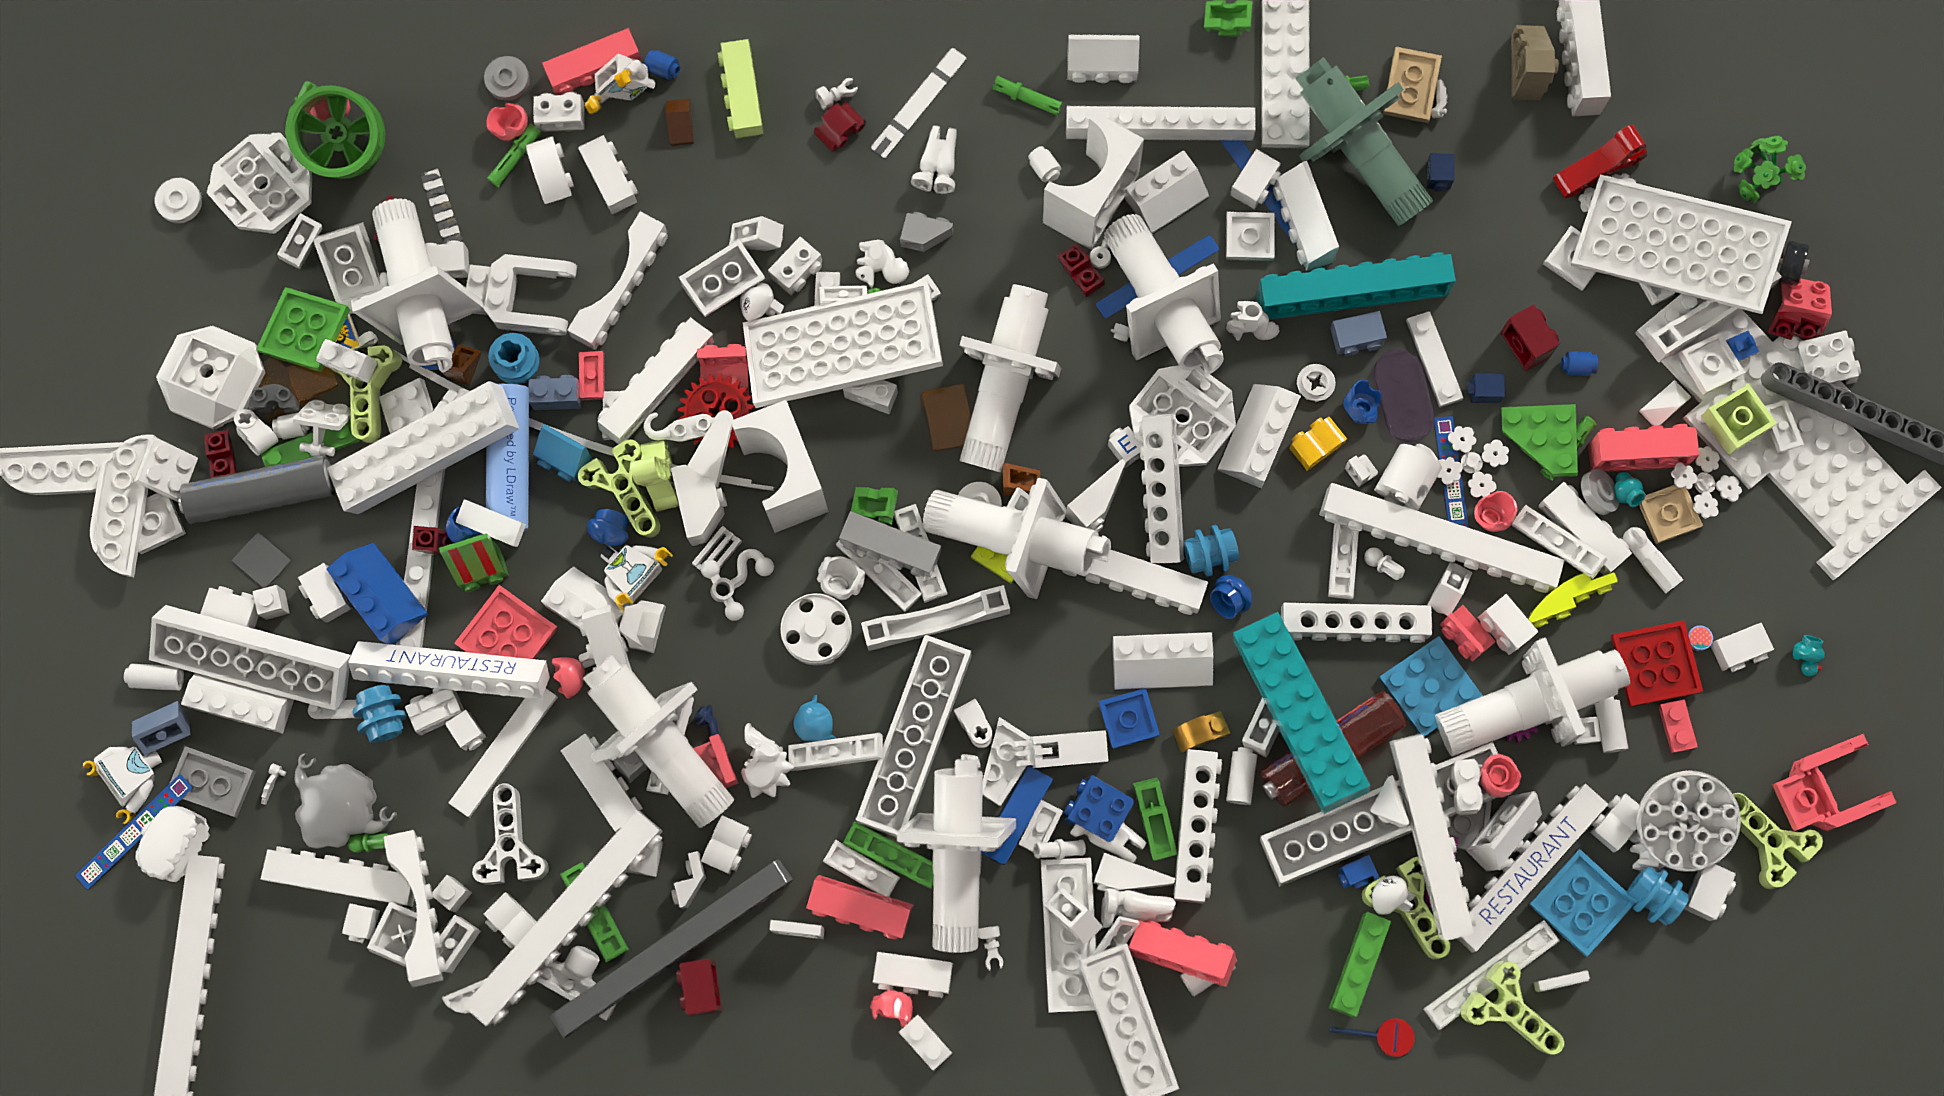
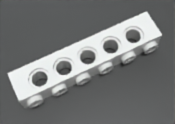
M1176 414L1146 415L1139 422V434L1143 436L1140 456L1141 460L1145 462V470L1142 471V483L1146 485L1143 504L1144 508L1148 510V518L1145 519V531L1149 533L1146 552L1147 556L1151 558V563H1177L1184 560ZM1154 434H1159L1162 437V446L1154 444ZM1156 458L1164 462L1163 471L1156 469L1154 465ZM1157 483H1162L1166 487L1164 495L1156 491ZM1158 507H1163L1166 509V519H1162L1158 516ZM1160 531L1168 534V543H1164L1159 539Z
M1283 603L1281 607V618L1293 640H1302V637H1312L1314 641L1327 640V637H1336L1337 641H1351V638H1361L1363 642L1376 641V638H1385L1386 642H1400V639H1410L1412 643H1422L1432 635L1431 606ZM1301 618H1310L1313 626L1310 628L1304 627L1301 624ZM1325 619H1335L1337 627L1329 628L1325 623ZM1350 619H1359L1362 623V628H1353L1350 624ZM1375 619L1384 620L1386 628H1377ZM1399 620H1408L1411 628L1409 630L1401 628Z
M1188 749L1186 753L1173 895L1175 901L1203 904L1205 898L1210 897L1211 883L1206 882L1207 873H1212L1213 858H1209V848H1214L1215 833H1211V826L1217 820V809L1213 808L1214 798L1218 799L1220 787V784H1215L1216 774L1221 773L1222 759H1217L1218 752ZM1199 771L1206 772L1209 776V781L1207 783L1198 782L1196 773ZM1203 796L1207 801V806L1204 808L1196 807L1193 801L1194 797ZM1195 820L1203 822L1205 826L1204 831L1201 833L1194 832L1191 823ZM1190 846H1200L1202 856L1199 858L1192 857L1189 853ZM1189 870L1198 871L1200 881L1197 883L1190 882L1187 879V872Z

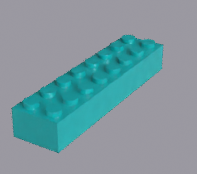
M1437 252L1423 258L1414 255L1400 261L1392 258L1377 264L1363 262L1354 267L1339 265L1331 270L1316 268L1308 273L1293 271L1285 276L1270 274L1260 279L1256 297L1262 311L1271 320L1446 297L1449 295L1456 279L1451 254L1444 255L1442 252Z
M1276 612L1233 632V642L1323 814L1368 794L1370 784L1279 613Z

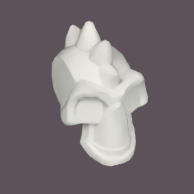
M747 723L745 726V741L754 749L750 754L753 758L748 759L744 764L746 768L741 770L742 777L748 785L752 798L757 797L761 793L775 797L777 786L790 785V781L785 773L791 771L794 766L785 761L787 753L783 752L782 747H779L775 744V741L766 738L753 728L750 723Z

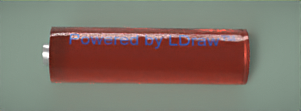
M1383 690L1336 721L1356 759L1407 726L1400 708ZM1291 751L1260 771L1265 785H1263L1265 792L1271 799L1275 798L1283 807H1286L1311 790Z

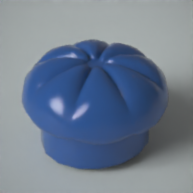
M600 509L596 512L594 519H590L587 522V532L592 539L600 544L621 546L628 540L626 529L630 520L626 515L618 511Z
M1233 575L1219 577L1215 582V589L1210 594L1211 604L1218 614L1228 619L1234 618L1238 613L1248 611L1253 603L1250 588L1246 586L1242 579L1236 578Z

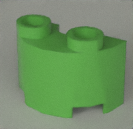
M1225 0L1206 1L1205 29L1208 32L1211 29L1219 31V36L1228 37L1240 36L1242 30L1250 31L1252 1L1236 0L1233 4H1226Z
M856 487L851 512L892 526L898 491L895 488H880V490L869 487Z

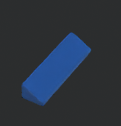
M1027 766L999 818H1016V829L995 851H981L982 854L998 864H1006L1053 780L1051 777Z

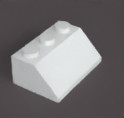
M1069 35L1068 80H1073L1077 83H1082L1086 80H1096L1099 83H1106L1110 80L1120 81L1121 83L1137 81L1139 35Z
M1183 150L1126 187L1124 198L1133 211L1143 219L1147 228L1153 234L1207 199L1209 194L1197 167Z
M738 239L680 276L679 279L695 306L706 317L764 280L765 277Z
M572 567L557 579L541 600L548 609L580 629L579 622L582 621V613L611 605L619 628L624 612L609 597L607 588L575 567ZM625 603L623 605V608H625V606H630L631 604Z
M1532 791L1508 796L1466 851L1486 871L1503 869L1508 864V857L1511 853L1522 846V839L1526 834L1536 828L1538 824L1536 821L1542 815L1537 794Z

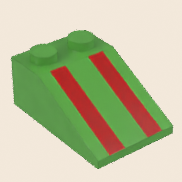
M487 533L439 548L450 573L462 591H475L480 588V585L486 583L490 585L502 582L503 578L509 576L501 548Z

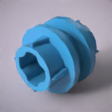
M504 334L494 341L489 350L490 366L498 378L506 383H525L533 378L538 371L540 364L539 353L531 340L522 334ZM518 355V360L510 363L511 357Z
M1216 524L1211 525V535L1203 536L1201 530L1196 529L1194 530V537L1183 542L1186 560L1192 573L1203 571L1206 577H1210L1213 574L1212 567L1218 565L1221 571L1225 573L1229 571V564L1239 560L1237 542L1230 528L1219 530Z
M389 685L371 687L356 695L357 706L352 710V714L355 718L364 719L357 729L359 733L367 734L370 743L387 741L402 734V721L406 719L407 715L403 710H395V707L400 704L401 698L398 694L391 693Z
M1649 866L1644 868L1631 883L1627 890V897L1635 902L1633 909L1636 912H1639L1644 907L1650 910L1647 920L1651 923L1659 920L1664 925L1671 924L1685 908L1689 895L1681 890V881L1675 880L1671 885L1665 881L1668 875L1666 870L1661 869L1657 872Z

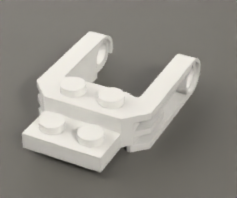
M507 254L492 263L491 267L470 265L466 288L479 297L484 306V309L474 314L488 315L498 329L558 336L566 335L568 321L565 319L511 312L517 284L516 274L556 278L557 276L575 278L577 265L562 260Z

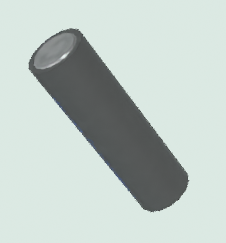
M321 455L185 483L180 487L179 508L185 515L188 523L195 525L334 496L335 487L327 469L331 465L327 456Z

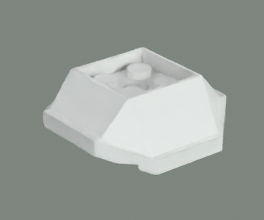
M281 133L253 134L245 138L213 165L207 194L238 229L275 234L311 204L312 172L296 160L290 151L287 140ZM268 182L265 188L260 189V186L263 183Z
M214 326L177 335L156 376L169 409L173 413L214 430L222 427L223 424L234 421V416L238 411L248 408L252 392L258 388L265 375L260 353L256 350L257 345ZM209 370H214L210 377L205 378Z
M1180 366L1158 369L1129 406L1134 439L1142 445L1143 436L1139 434V422L1142 421V417L1162 414H1176V416L1184 414L1187 416L1188 421L1185 423H1181L1176 419L1179 467L1207 465L1236 427L1232 390L1210 374L1207 375L1200 367L1192 370H1183ZM1154 434L1153 436L1154 444L1162 446V437L1159 434Z

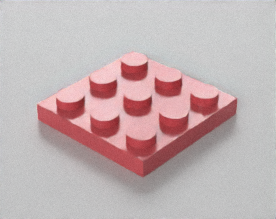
M499 585L456 640L455 644L468 653L535 659L558 630V627Z

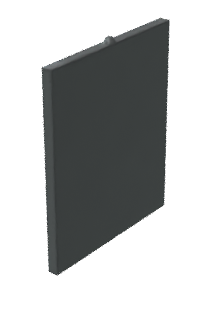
M259 532L232 559L238 567L263 588H267L291 562L286 555Z

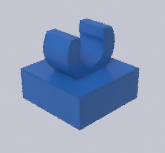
M1749 331L1726 340L1738 362L1759 352L1756 342Z

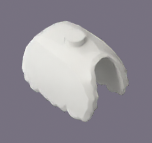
M170 806L162 809L152 822L146 823L141 831L143 837L136 851V860L142 872L147 873L150 877L162 880L179 881L181 877L186 875L188 855H198L202 848V842L207 841L210 836L206 819L183 807Z

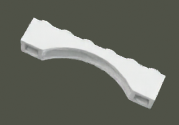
M639 212L628 230L630 241L629 257L620 280L601 300L579 310L567 330L573 339L594 350L597 349L598 345H602L605 342L609 327L615 325L620 315V309L623 305L626 306L631 299V291L634 286H638L641 283L645 268L653 263L656 257V250L659 246L662 247L667 240L668 234L665 225L642 212Z
M1777 270L1771 287L1782 277ZM1707 300L1652 334L1644 345L1659 363L1740 308Z
M1004 585L934 608L907 614L884 616L862 622L861 625L868 651L921 638L925 635L929 636L1010 614V606Z
M414 830L384 836L388 862L409 883L417 905L416 932L412 944L405 955L409 982L412 987L442 981V972L446 971L444 957H439L438 948L442 947L440 934L439 932L435 933L433 926L434 923H437L435 908L430 909L429 900L433 899L431 885H426L425 876L429 875L426 860L422 861L420 852L424 851L422 837H417Z

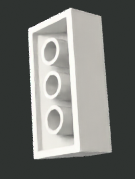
M1305 161L1278 177L1275 187H1273V192L1276 200L1281 201L1283 220L1285 222L1288 221L1291 228L1289 230L1290 239L1298 247L1297 257L1301 265L1304 264L1306 271L1333 263L1339 245L1308 162Z
M1254 384L1217 470L1262 489L1301 396L1279 386Z
M1212 632L1113 636L1115 690L1213 686Z
M195 673L189 680L181 704L193 710L283 734L294 699Z

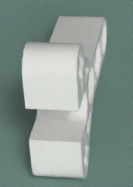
M500 784L493 792L496 842L485 858L477 862L473 867V877L485 885L505 883V864L507 861L515 859L517 862L518 880L533 881L543 879L549 872L548 863L543 858L534 855L523 843L519 792L509 784ZM506 790H511V799L507 802H502V793ZM511 814L513 816V823L508 827H504V817ZM513 839L515 847L511 851L506 852L504 849L505 842ZM535 862L541 865V868H538L536 873L528 869L535 866ZM486 868L495 871L487 874L486 877L481 875V872H484Z

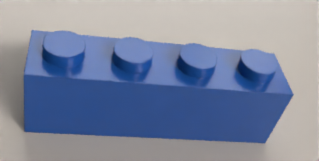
M375 543L344 553L326 569L377 638L384 643L394 645L429 614Z

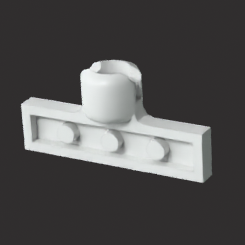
M573 947L564 963L555 960L551 965L547 966L545 964L541 968L543 974L537 982L565 998L573 1000L596 984L592 980V974L599 963V957L585 947ZM616 1004L599 1015V1017L608 1020Z

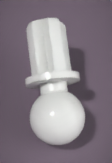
M1369 548L1365 552V562L1372 567L1378 566V572H1384L1395 580L1403 577L1405 569L1392 561L1391 556L1386 555L1384 557L1383 552L1379 548Z

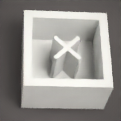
M390 901L367 946L368 950L406 967L405 955L412 944L416 932L417 913ZM434 923V931H436L438 924Z

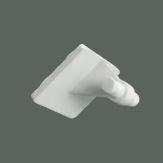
M321 400L308 402L295 415L293 423L313 426L312 444L301 442L299 450L301 452H308L311 456L329 455L333 457L335 448L324 446V443H322L325 430L339 431L351 419V408L344 404H325Z

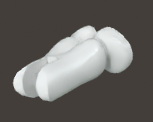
M932 127L920 162L922 172L912 175L911 184L923 191H931L933 176L937 171L938 175L934 183L935 192L946 194L954 191L955 182L950 176L954 172L956 129L949 128L946 140L940 139V127Z
M1122 823L1114 840L1111 842H1106L1075 824L1070 832L1075 837L1083 834L1087 835L1090 842L1094 845L1108 850L1131 863H1134L1137 857L1130 850L1123 847L1126 841L1142 850L1146 845V842L1124 823Z
M1106 888L1101 906L1102 928L1111 927L1117 915L1143 922L1148 920L1167 922L1172 917L1175 900L1166 896H1148L1131 890L1120 892L1116 889Z

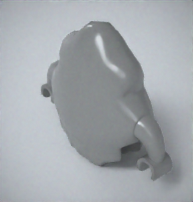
M308 753L299 756V764L295 770L294 778L295 784L300 791L302 804L297 809L295 817L301 827L303 840L308 847L315 849L328 846L339 848L348 842L352 834H375L383 830L390 821L396 819L397 812H394L389 819L386 818L385 812L388 810V807H384L379 812L380 820L373 821L372 805L376 801L377 796L373 789V780L365 776L361 771L354 769L349 764H340L338 766H326L320 775L307 777L306 769L314 767L316 759L313 758L306 765L304 760Z

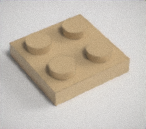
M1676 485L1653 492L1646 495L1643 502L1639 504L1656 544L1703 526L1698 513L1693 509V501L1685 487L1678 488Z

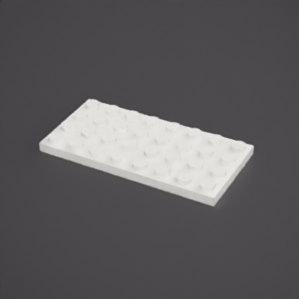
M1600 175L1571 264L1576 267L1763 314L1792 221Z
M928 281L835 301V303L822 306L818 305L765 317L751 322H743L755 408L943 366Z

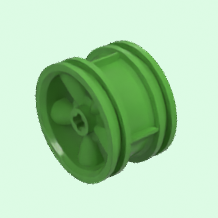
M327 85L311 89L295 101L287 116L285 131L290 151L303 167L315 174L337 179L359 176L368 171L378 161L384 149L385 126L379 111L367 98L347 88ZM327 99L332 117L323 122L309 112L318 103ZM348 99L354 101L365 113L353 122L344 117ZM341 127L340 131L343 132V136L337 137L336 140L335 135H332L333 130H338ZM303 132L320 134L323 141L310 154L304 143ZM356 134H370L365 152L353 144L356 140ZM333 151H344L349 166L338 169L327 168Z

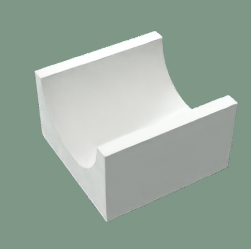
M1094 111L1089 118L1086 155L1096 162L1101 172L1089 182L1078 186H1061L1049 181L1044 189L1043 223L1092 250L1124 199L1126 187L1134 183L1139 175L1144 139Z
M786 400L731 421L744 455L766 453L779 458L788 466L786 478L780 489L773 496L762 501L774 533L828 512L822 488Z

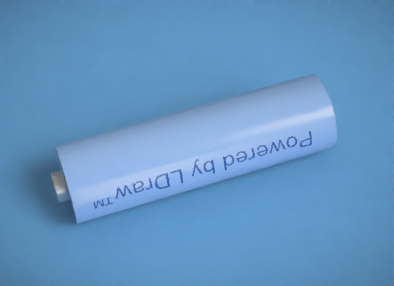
M498 384L503 386L520 429L486 446V508L525 523L524 531H527L529 515V387L518 384Z

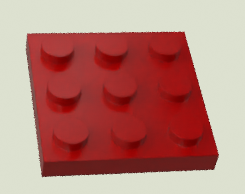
M1685 620L1611 635L1613 648L1620 654L1629 674L1630 685L1624 687L1629 707L1703 692Z

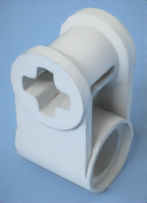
M243 409L235 414L234 423L237 426V434L257 456L278 442V438L271 428L265 425L251 410Z
M976 699L953 710L960 725L965 729L974 746L986 748L991 744L993 738L992 730ZM981 730L982 733H986L984 740L977 737L978 731Z

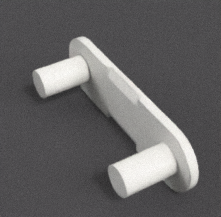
M344 700L335 711L310 704L308 713L314 719L355 718L352 710L357 706L356 700Z

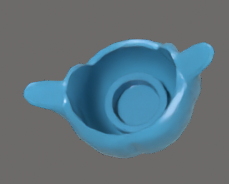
M814 695L812 701L800 706L798 713L794 717L793 723L796 734L801 740L806 742L837 739L831 734L833 719L830 711L823 704L817 703V695Z

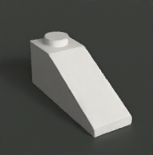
M1104 853L1094 884L1098 885L1097 889L1105 892L1106 888L1116 889L1121 892L1171 886L1174 884L1175 878Z

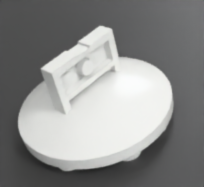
M1697 771L1676 772L1657 781L1644 795L1637 814V830L1645 849L1659 863L1679 871H1697L1716 864L1732 849L1740 831V810L1731 791L1713 776Z

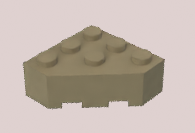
M1516 25L1512 33V100L1540 101L1543 94L1547 93L1548 85L1553 81V75L1558 72L1559 62L1558 59H1555V50L1544 26Z

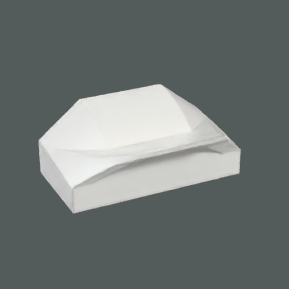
M641 600L638 604L625 606L619 631L627 639L630 648L654 653L666 608L665 605Z

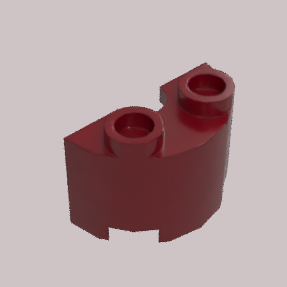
M844 101L843 106L837 103L821 117L824 122L819 127H815L814 134L834 152L837 148L841 149L847 144L849 140L847 136L852 132L857 134L862 131L866 121Z

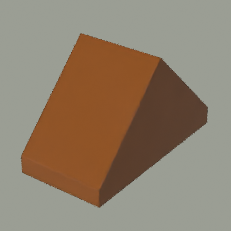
M1008 463L1003 464L1004 496H1013L1017 487L1029 495L1032 485H1036L1037 479L1040 478V470Z

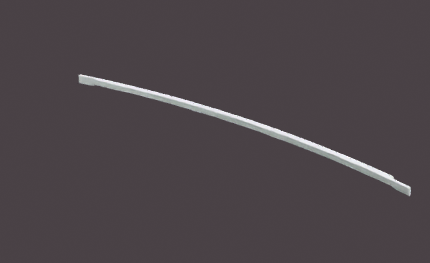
M400 354L402 359L410 364L409 368L455 392H458L459 389L465 393L470 392L428 369L410 363L407 357ZM529 418V426L541 430L543 423ZM553 428L586 448L614 456L611 447ZM670 465V472H672L671 468L677 467L678 465ZM721 475L720 482L770 491H774L773 488H775L752 484L750 479Z

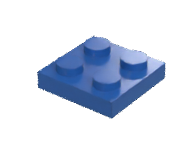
M1146 688L1098 702L1112 750L1160 736Z

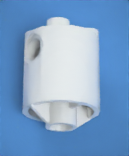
M1400 444L1374 491L1383 496L1386 501L1418 511L1442 466L1430 448L1422 444H1416L1415 447L1408 444Z

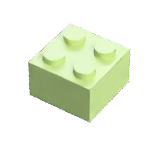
M1749 383L1714 404L1701 415L1728 455L1765 434L1777 424Z

